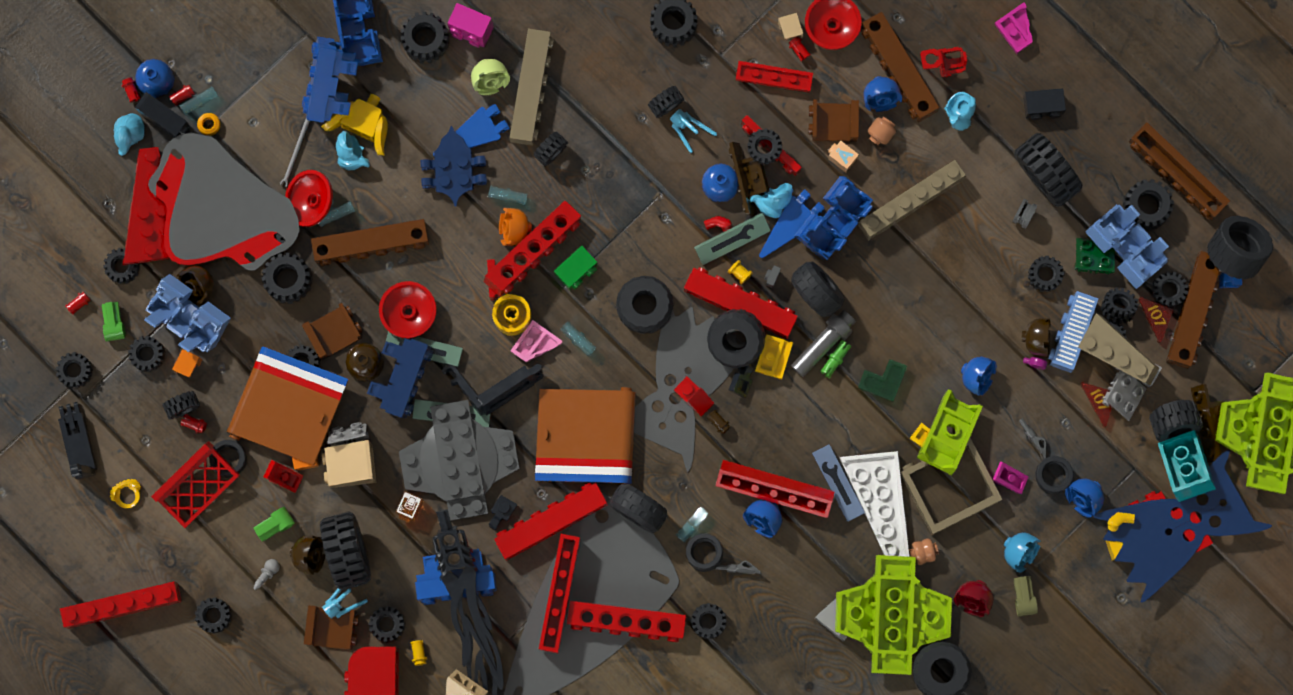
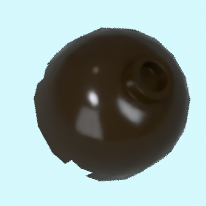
M190 266L177 274L178 280L193 290L188 300L194 302L195 305L202 304L212 295L214 280L212 275L203 267Z
M1039 318L1032 320L1027 325L1026 331H1022V342H1025L1026 349L1031 354L1048 357L1051 319Z
M361 343L349 350L346 355L345 364L347 371L353 378L367 382L374 380L381 374L384 359L377 347L372 344Z
M303 536L291 547L290 557L292 563L300 572L315 575L314 572L318 573L321 570L326 555L322 554V548L324 547L321 537Z

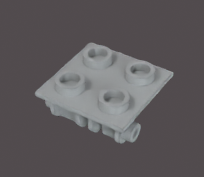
M1120 370L1115 374L1113 382L1110 383L1112 387H1108L1109 392L1102 398V404L1107 407L1111 405L1129 421L1147 388L1136 378Z
M354 423L348 428L335 427L328 434V444H331V447L345 444L344 440L346 444H349V439H351L352 443H354V438L356 442L369 439L368 431L366 432L367 424Z

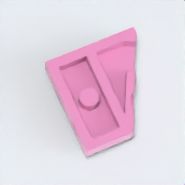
M532 320L510 352L527 363L558 347L563 341Z

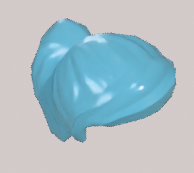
M966 92L954 94L944 108L950 119L951 126L959 131H963L971 126L970 119L976 108L975 98Z
M130 113L121 116L115 122V144L119 148V155L123 156L129 151L131 145L138 143L144 137V123L137 114Z
M344 130L338 135L336 142V151L339 156L338 165L346 170H356L362 166L369 167V159L364 158L362 154L364 147L359 144L355 136L350 135L348 131Z
M784 183L777 189L769 188L770 192L765 193L763 196L753 195L750 202H754L765 216L779 218L782 214V209L790 203L793 189L789 183Z

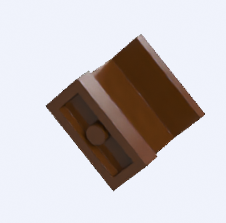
M813 99V104L809 105V117H812V124H809L808 135H812V141H858L859 100H851V104L817 103V99Z
M343 303L339 304V308L312 323L307 321L302 324L321 360L362 339L360 335L363 332L358 322L353 323L351 319L353 313L349 306L345 307Z
M308 605L304 645L352 650L357 642V634H354L355 626L359 624V615H356L357 611L351 610L339 618L335 616L331 619L322 607Z

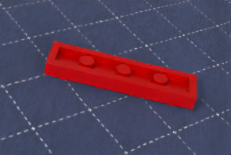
M739 61L735 81L810 93L813 73Z
M748 115L742 119V129L749 136L761 129ZM764 139L758 143L761 148L765 147L769 152L772 150V143L769 140ZM782 149L780 157L775 161L779 160L783 164V169L788 174L796 176L801 171V166Z

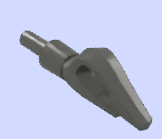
M1022 418L1019 422L1026 430L1025 434L1031 439L1044 459H1046L1047 443L1045 438L1036 436L1034 430L1029 428ZM1039 441H1043L1044 448L1040 447Z
M742 561L737 565H719L716 568L718 570H727V572L761 574V571L748 561Z

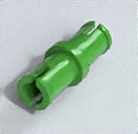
M841 340L835 351L828 356L829 360L820 371L822 374L825 373L826 377L831 378L838 365L843 363L842 359L851 348L850 344L845 345L846 341Z

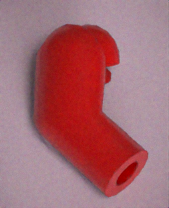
M715 216L703 221L706 230L718 226L725 232L732 228L731 221L722 216Z

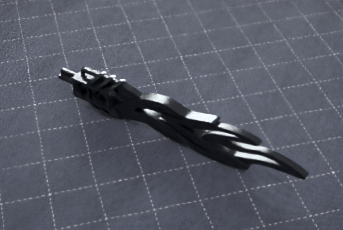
M443 509L436 512L441 529L433 537L436 552L434 559L435 562L438 560L439 563L437 571L441 570L440 581L442 580L451 596L452 623L462 641L463 667L466 666L468 678L472 680L471 664L474 637L480 648L475 659L474 682L478 684L479 670L483 688L488 691L487 674L483 663L484 655L493 677L492 695H497L498 687L501 690L503 689V667L497 643L490 632L492 630V623L489 614L476 593V571L478 572V568L473 564V562H476L475 558L471 555L473 549L468 545L464 530H458L457 525L452 526L448 509ZM459 533H461L463 541H461ZM446 535H452L455 538V541L452 543H447L444 540V537ZM437 539L440 543V549L438 548ZM455 553L459 555L460 559L457 562H453L449 559V556ZM464 567L459 577L451 572V570ZM464 589H466L467 602L474 625L467 614L464 616L462 604ZM479 607L482 610L485 617H483L480 614ZM457 608L461 615L463 631L458 620ZM489 641H490V643H491V645H492V647H493V650H494V653H495V656H496L497 667H496L495 659H494L493 652H492V650H491Z

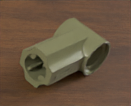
M1031 576L1014 578L1017 616L1037 614V601L1033 596Z

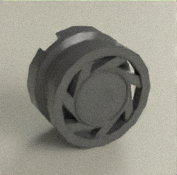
M1023 199L1012 223H1018L1022 228L1026 229L1038 205L1030 204L1028 200Z

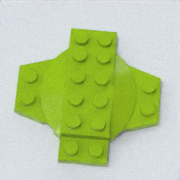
M1264 373L1262 392L1250 400L1230 401L1221 404L1215 441L1241 456L1249 469L1246 487L1286 494L1288 475L1293 473V378Z
M876 555L875 575L864 585L836 592L835 632L862 642L872 653L871 673L911 675L912 655L918 651L917 649L921 645L951 637L952 598L924 588L921 585L920 581L915 577L916 557Z

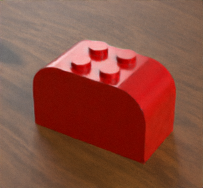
M363 647L355 651L350 657L348 671H345L344 680L348 684V691H345L344 695H399V648Z

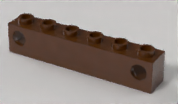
M880 12L862 22V29L860 30L862 36L871 43L870 49L874 55H878L881 61L879 63L882 69L887 71L890 75L889 78L898 84L902 94V102L907 103L910 108L908 112L912 119H916L919 123L937 113L940 107L884 14ZM876 23L879 30L872 31L870 26ZM923 101L928 110L920 111L918 103Z
M1146 122L1129 140L1131 149L1145 157L1144 161L1149 166H1154L1163 179H1168L1175 191L1184 194L1186 201L1192 206L1195 205L1204 218H1209L1212 221L1230 202L1223 193L1149 123ZM1145 137L1147 139V145L1145 146L1137 138ZM1208 202L1216 204L1215 212L1207 205Z
M424 219L311 239L314 261L316 264H320V266L331 265L333 261L345 263L349 262L350 258L356 257L358 259H367L369 255L373 254L384 256L390 251L401 253L407 251V248L413 247L415 250L425 248V245H429ZM422 231V236L419 239H414L411 235L412 232ZM328 247L326 255H319L318 249Z
M1203 251L1197 254L1187 288L1188 294L1184 299L1166 360L1167 363L1186 369L1195 365L1198 354L1195 352L1197 346L1200 347L1203 340L1201 331L1202 328L1205 329L1207 326L1208 318L1206 314L1208 310L1211 311L1214 300L1211 297L1213 292L1216 293L1219 282L1216 281L1218 274H1222L1215 265L1213 269L1206 267V261H1212L1208 253ZM1186 349L1189 351L1187 360L1179 357L1180 350Z

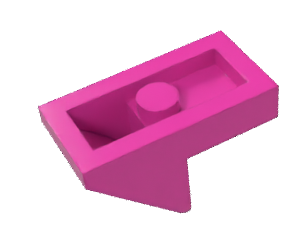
M1000 462L993 482L1015 493L1022 494L1029 476Z

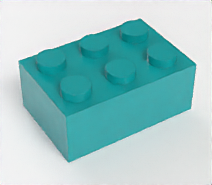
M1195 430L1158 443L1172 491L1178 502L1216 489L1201 441Z

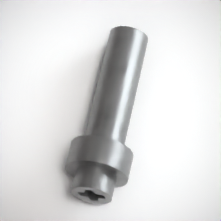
M845 310L838 316L833 314L826 321L828 327L796 359L791 367L804 377L840 338L846 340L853 331L850 328L856 322L855 319Z

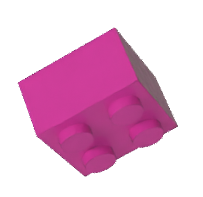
M456 3L447 23L452 37L458 40L466 39L472 46H482L484 48L494 28L491 17Z

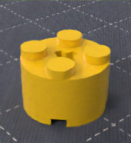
M507 294L500 297L494 304L492 317L496 327L502 333L508 336L519 335L531 323V310L523 297ZM509 312L515 313V318L509 317Z

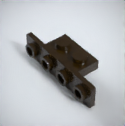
M730 142L729 155L734 162L733 169L736 171L739 183L738 191L743 199L742 208L746 215L756 216L755 203L750 202L751 197L770 192L764 166L759 164V162H755L752 157L744 159L740 143Z
M1201 384L1192 387L1191 392L1203 423L1200 435L1208 463L1215 461L1221 455L1219 443L1215 440L1221 404L1225 401L1210 402L1207 385Z

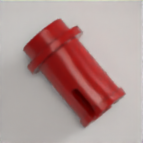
M797 36L789 42V48L793 49L802 62L811 54L802 44V39H799Z
M132 77L124 79L121 85L125 89L130 103L141 99L135 85L136 81Z
M183 85L184 88L169 96L175 106L189 97L193 98L192 96L195 93L190 85Z
M84 291L82 293L79 292L78 296L65 306L73 315L85 304L88 305L90 298Z
M187 414L183 416L185 420H181V426L195 430L197 434L204 433L207 423L203 419L198 420Z

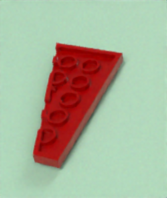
M159 147L144 148L138 151L123 265L170 259L164 246L167 207L162 200L150 191L148 186L151 176L160 165ZM160 180L157 181V186L166 191V184Z

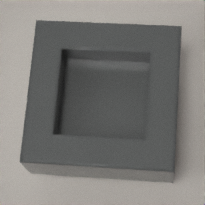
M773 266L772 270L768 269L764 280H767V287L773 289L781 268Z

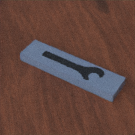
M827 445L813 452L812 455L830 490L835 491L834 497L846 521L849 522L864 514L865 512L831 446Z

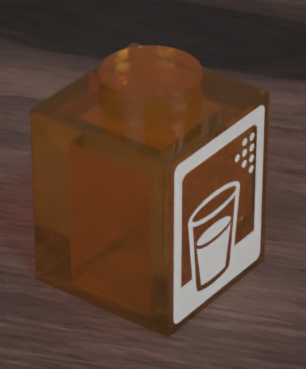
M404 491L395 512L399 515L398 519L408 523L410 520L415 522L424 500Z

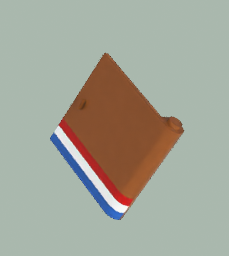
M261 347L227 433L234 440L240 441V438L247 439L314 465L349 379L266 347Z
M622 387L621 391L540 389L535 481L596 482L617 485L627 483L631 485L636 392H633L632 388Z

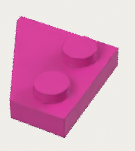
M1025 2L994 24L1016 54L1033 42Z

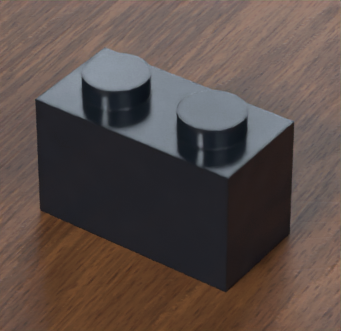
M1063 88L1028 91L1023 96L1026 118H1031V120H1040L1045 116H1050L1052 119L1060 118L1066 111Z

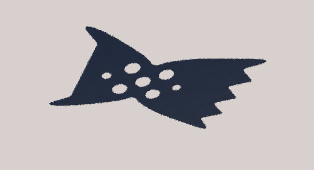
M1230 450L1220 455L1209 467L1216 489L1204 493L1209 498L1206 505L1198 504L1197 496L1178 502L1177 499H1160L1104 511L1093 516L1094 518L1108 521L1117 512L1135 514L1134 524L1122 523L1117 531L1112 532L1108 530L1103 540L1123 542L1115 561L1132 562L1135 564L1126 581L1146 583L1141 602H1145L1189 561L1199 548L1205 535L1229 536L1248 534L1272 527L1270 524L1253 520L1227 474L1225 464ZM1221 499L1226 500V506H1220L1219 501ZM1174 507L1181 508L1183 515L1180 519L1172 518L1171 510ZM1194 511H1198L1202 515L1201 522L1197 524L1190 520V514ZM1215 515L1221 519L1219 527L1213 528L1209 524L1211 516ZM1167 528H1170L1172 530V534L1170 536L1165 534V530ZM1191 529L1194 531L1195 538L1193 541L1189 542L1183 538L1185 530Z

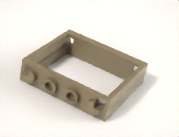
M969 438L966 446L992 496L937 524H934L910 477V474L930 464L920 460L921 462L916 465L912 462L902 467L903 471H901L900 475L931 536L1002 500L971 438Z

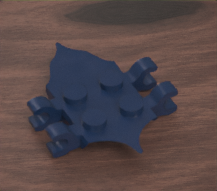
M450 126L449 132L441 139L437 150L434 151V160H420L422 171L435 170V179L421 178L423 189L436 188V192L448 195L453 200L455 207L457 206L458 198L463 193L473 190L474 185H487L486 174L473 176V167L486 166L485 156L472 158L471 148L466 146L463 138L454 131L452 126Z

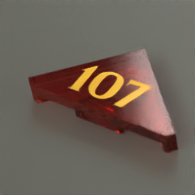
M1140 297L1138 301L1143 308L1147 321L1157 338V342L1161 343L1173 309Z
M1081 382L1080 386L1083 388L1093 410L1100 419L1102 426L1106 427L1112 406L1109 405L1107 407L1103 405L1102 398L1109 391Z

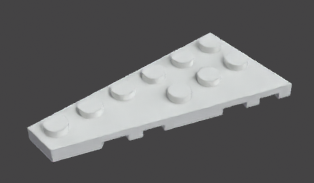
M898 451L840 457L883 554L886 556L909 557Z

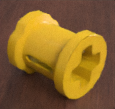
M737 260L728 270V273L733 274L740 281L741 285L753 274L752 271H748L741 265L740 260Z

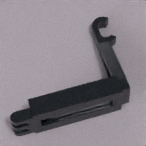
M536 364L530 369L523 366L480 395H477L455 366L447 365L442 369L443 374L447 375L448 372L455 374L456 377L451 379V385L459 386L480 416L483 414L488 416L534 386L536 382L544 377L540 364Z
M74 402L75 410L73 411L71 404H66V413L64 407L59 406L61 418L58 421L72 477L80 480L95 476L97 465L85 417L80 411L79 403Z

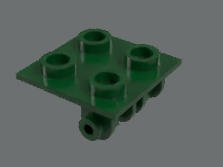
M1076 238L1074 270H1078V272H1088L1089 270V273L1095 271V274H1098L1099 271V273L1107 275L1114 273V248L1112 247L1103 253L1092 239Z

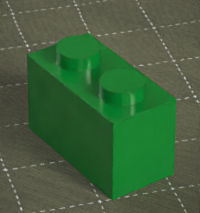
M581 246L554 270V274L570 291L581 286L583 283L582 279L587 275L590 277L597 271L598 262Z

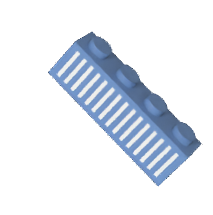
M1076 291L1074 296L1070 295L1067 306H1069L1068 313L1064 312L1061 319V324L1064 325L1061 331H1057L1054 340L1057 342L1056 347L1051 349L1048 357L1051 360L1050 366L1070 373L1074 370L1081 351L1078 346L1090 325L1098 298Z

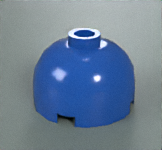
M146 60L140 64L136 71V84L143 94L147 92L154 98L169 93L173 87V72L168 64L161 60Z
M875 77L864 89V103L869 111H871L870 108L875 109L876 112L888 111L897 106L896 102L902 101V94L898 84L893 79L887 77Z
M715 164L704 173L702 178L703 192L712 201L727 202L734 198L738 192L739 183L736 171L729 165Z
M982 356L973 358L968 364L965 363L961 369V374H963L962 380L966 389L976 395H984L993 380H990L992 373L996 374L997 363Z
M1086 478L1078 479L1065 490L1068 502L1073 501L1077 505L1074 509L1083 516H1094L1104 504L1102 487L1096 481Z
M765 500L755 501L743 513V519L750 527L753 524L758 528L755 532L764 537L772 538L782 525L781 512L778 509V505Z

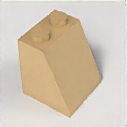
M369 440L325 448V453H322L323 465L327 467V472H324V481L330 488L377 483L373 445Z

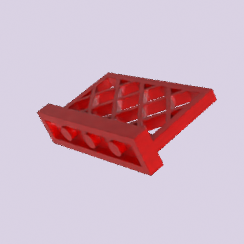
M209 441L151 496L184 528L240 476L213 448L214 446ZM211 454L217 459L218 467L207 466V458ZM196 469H204V480H194V471ZM207 469L218 470V480H207ZM221 470H228L233 477L230 480H221ZM182 482L190 483V493H180V484ZM194 483H204V493H194ZM207 483H218V491L215 494L207 493ZM168 496H177V506H170L165 499ZM180 496H190L191 506H180ZM194 496H204V505L202 507H194ZM180 509L191 510V518L187 522L180 517Z

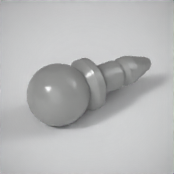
M269 559L266 561L264 568L261 569L262 574L255 582L254 590L262 587L268 578H272L273 574L279 571L280 565L277 560Z

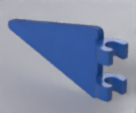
M494 104L487 110L484 107L478 109L456 133L463 138L468 148L500 140V134L508 131L510 128L505 120L496 126L494 125L491 118L501 113L497 105Z
M805 189L797 198L792 196L790 203L784 208L759 254L760 258L766 257L794 239V235L810 214L819 215L824 210V206L818 202L810 211L803 204L810 197V193Z

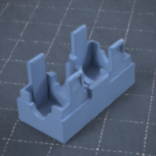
M1116 204L1085 232L1103 253L1112 247L1124 260L1117 268L1137 289L1168 262V258L1163 254V251L1169 246L1161 237L1155 242L1149 241L1151 239L1150 235L1139 223L1135 225L1136 222L1134 220L1140 213L1132 205L1124 210L1120 204Z
M171 274L161 279L156 289V295L151 299L146 308V311L151 315L146 317L144 321L154 328L161 323L167 324L166 327L180 338H185L178 345L187 352H191L195 348L200 349L202 352H209L215 348L231 318L210 302L205 303L200 308L188 300L193 290Z

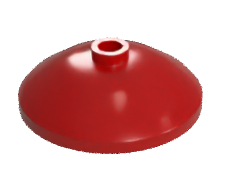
M815 0L809 6L805 15V29L809 38L816 45L824 49L838 50L849 46L857 38L861 29L860 11L851 0ZM834 23L836 27L831 28L829 27V24Z
M306 170L297 174L286 190L285 197L292 202L300 226L309 227L318 224L325 218L332 204L333 190L331 183L323 173L316 170Z
M405 281L391 286L380 300L379 316L383 326L391 334L400 338L410 339L421 336L430 329L436 318L437 308L433 295L426 287L416 282ZM407 309L412 310L411 315H406L405 312Z

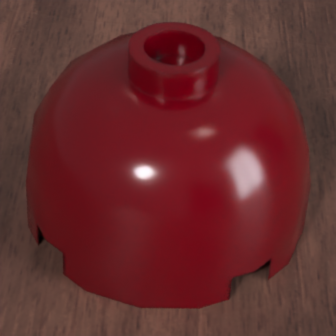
M977 580L967 581L962 584L956 591L953 601L957 607L959 605L965 607L964 612L973 616L984 617L986 613L987 616L990 614L994 597L987 584Z

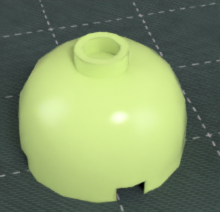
M484 59L473 68L471 81L474 90L478 91L480 95H491L499 92L497 88L502 86L505 88L510 81V76L500 61Z

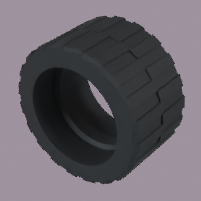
M1236 215L1226 218L1221 223L1208 243L1207 252L1210 260L1221 272L1236 279H1248L1258 274L1272 254L1274 244L1268 231L1261 224L1248 217Z

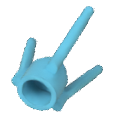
M681 109L677 110L670 118L673 122L672 127L676 130L690 153L693 150L680 128L684 129L687 126L695 134H698V130L690 124V121L712 135L717 136L716 132L691 117L687 112L684 113Z
M337 588L333 595L325 601L326 604L322 608L331 619L335 616L339 618L343 614L367 603L368 600L365 599L340 611L342 606L339 602L351 592V589H347L335 599L341 592V589Z

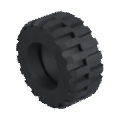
M1034 134L1015 149L1014 156L1019 165L1054 206H1062L1082 190V182L1074 169L1043 134Z
M345 512L323 518L320 522L321 537L328 566L336 587L345 590L367 584L371 580L370 566L356 516L352 512Z

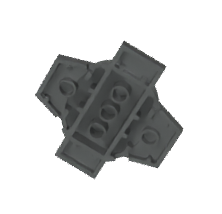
M469 400L431 406L432 428L424 438L399 451L405 489L434 493L447 501L451 521L488 514L485 494L490 490L492 484L520 469L513 431L483 427L471 418Z

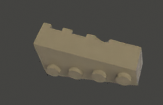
M1095 314L1078 348L1151 385L1159 367L1126 339L1102 315Z

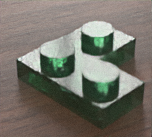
M889 359L883 377L864 370L858 389L894 402L907 366Z

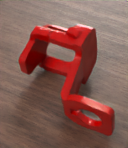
M962 48L929 49L920 53L923 69L939 67L941 77H951V74L962 73L966 70L967 56L966 51H963ZM960 52L959 58L947 59L945 56L948 53ZM928 54H933L938 57V60L934 64H928L925 58ZM963 67L961 69L949 70L950 68Z

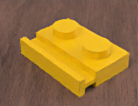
M766 334L765 346L760 354L755 372L782 380L793 342Z

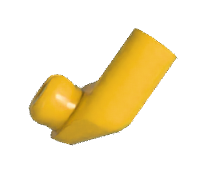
M1115 513L1108 520V529L1115 532L1122 523L1134 524L1135 514Z

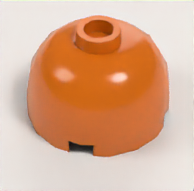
M504 208L505 213H501L499 221V234H503L504 240L500 241L503 246L518 245L528 236V233H531L532 224L528 222V217L523 211L515 208Z

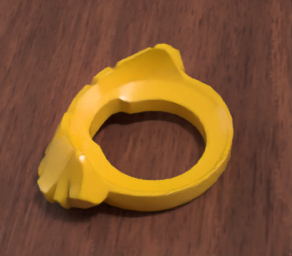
M135 479L124 480L116 484L110 491L111 500L116 501L122 508H131L140 499L139 490L141 486ZM124 487H129L135 493V500L131 504H125L120 499L121 489Z

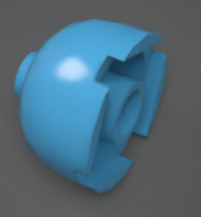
M1019 533L1012 538L1009 537L1004 543V556L1007 564L1016 571L1023 572L1026 569L1023 566L1027 562L1031 564L1040 549V545L1037 543L1041 542V540L1028 533Z

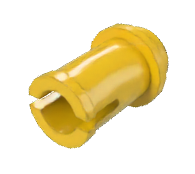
M423 640L410 642L414 658L412 662H414L415 666L426 664L427 657H425Z

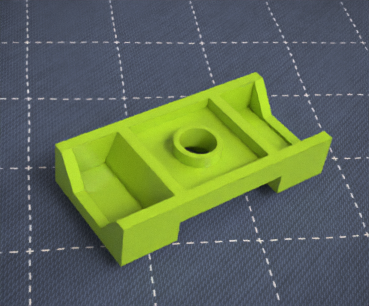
M948 389L941 400L936 417L917 458L952 475L957 469L983 406L968 405L956 399L953 392ZM947 427L954 428L955 434H950L947 431Z

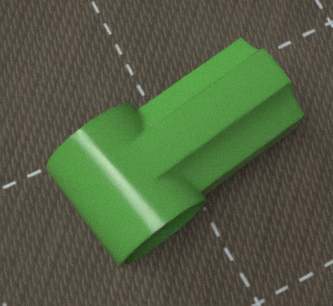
M108 302L102 304L105 341L126 338L125 327L121 321L119 303Z
M286 507L276 510L270 515L271 517L253 527L262 542L279 531L283 532L295 524Z

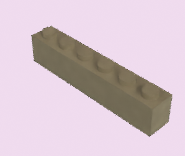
M528 28L510 132V142L533 146L534 140L537 141L539 129H536L537 122L541 121L542 115L539 107L540 104L544 103L545 93L542 92L543 85H547L548 75L545 74L546 67H550L551 56H548L549 49H553L554 44L551 32Z
M956 160L860 220L858 226L868 241H870L963 181L966 175Z

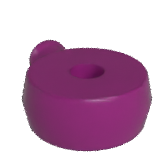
M1025 357L1023 360L1024 364H1029L1037 369L1045 370L1047 367V361L1040 358L1031 357L1030 359Z

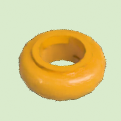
M213 113L201 115L197 121L198 130L206 136L216 134L220 129L219 118ZM206 120L214 121V126L211 129L204 128Z

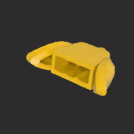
M370 94L367 102L361 99H357L355 102L351 101L348 116L334 114L331 117V121H327L321 126L325 131H332L341 126V128L373 142L377 155L385 156L384 145L388 122L383 115L382 109L377 107L380 98L374 94Z

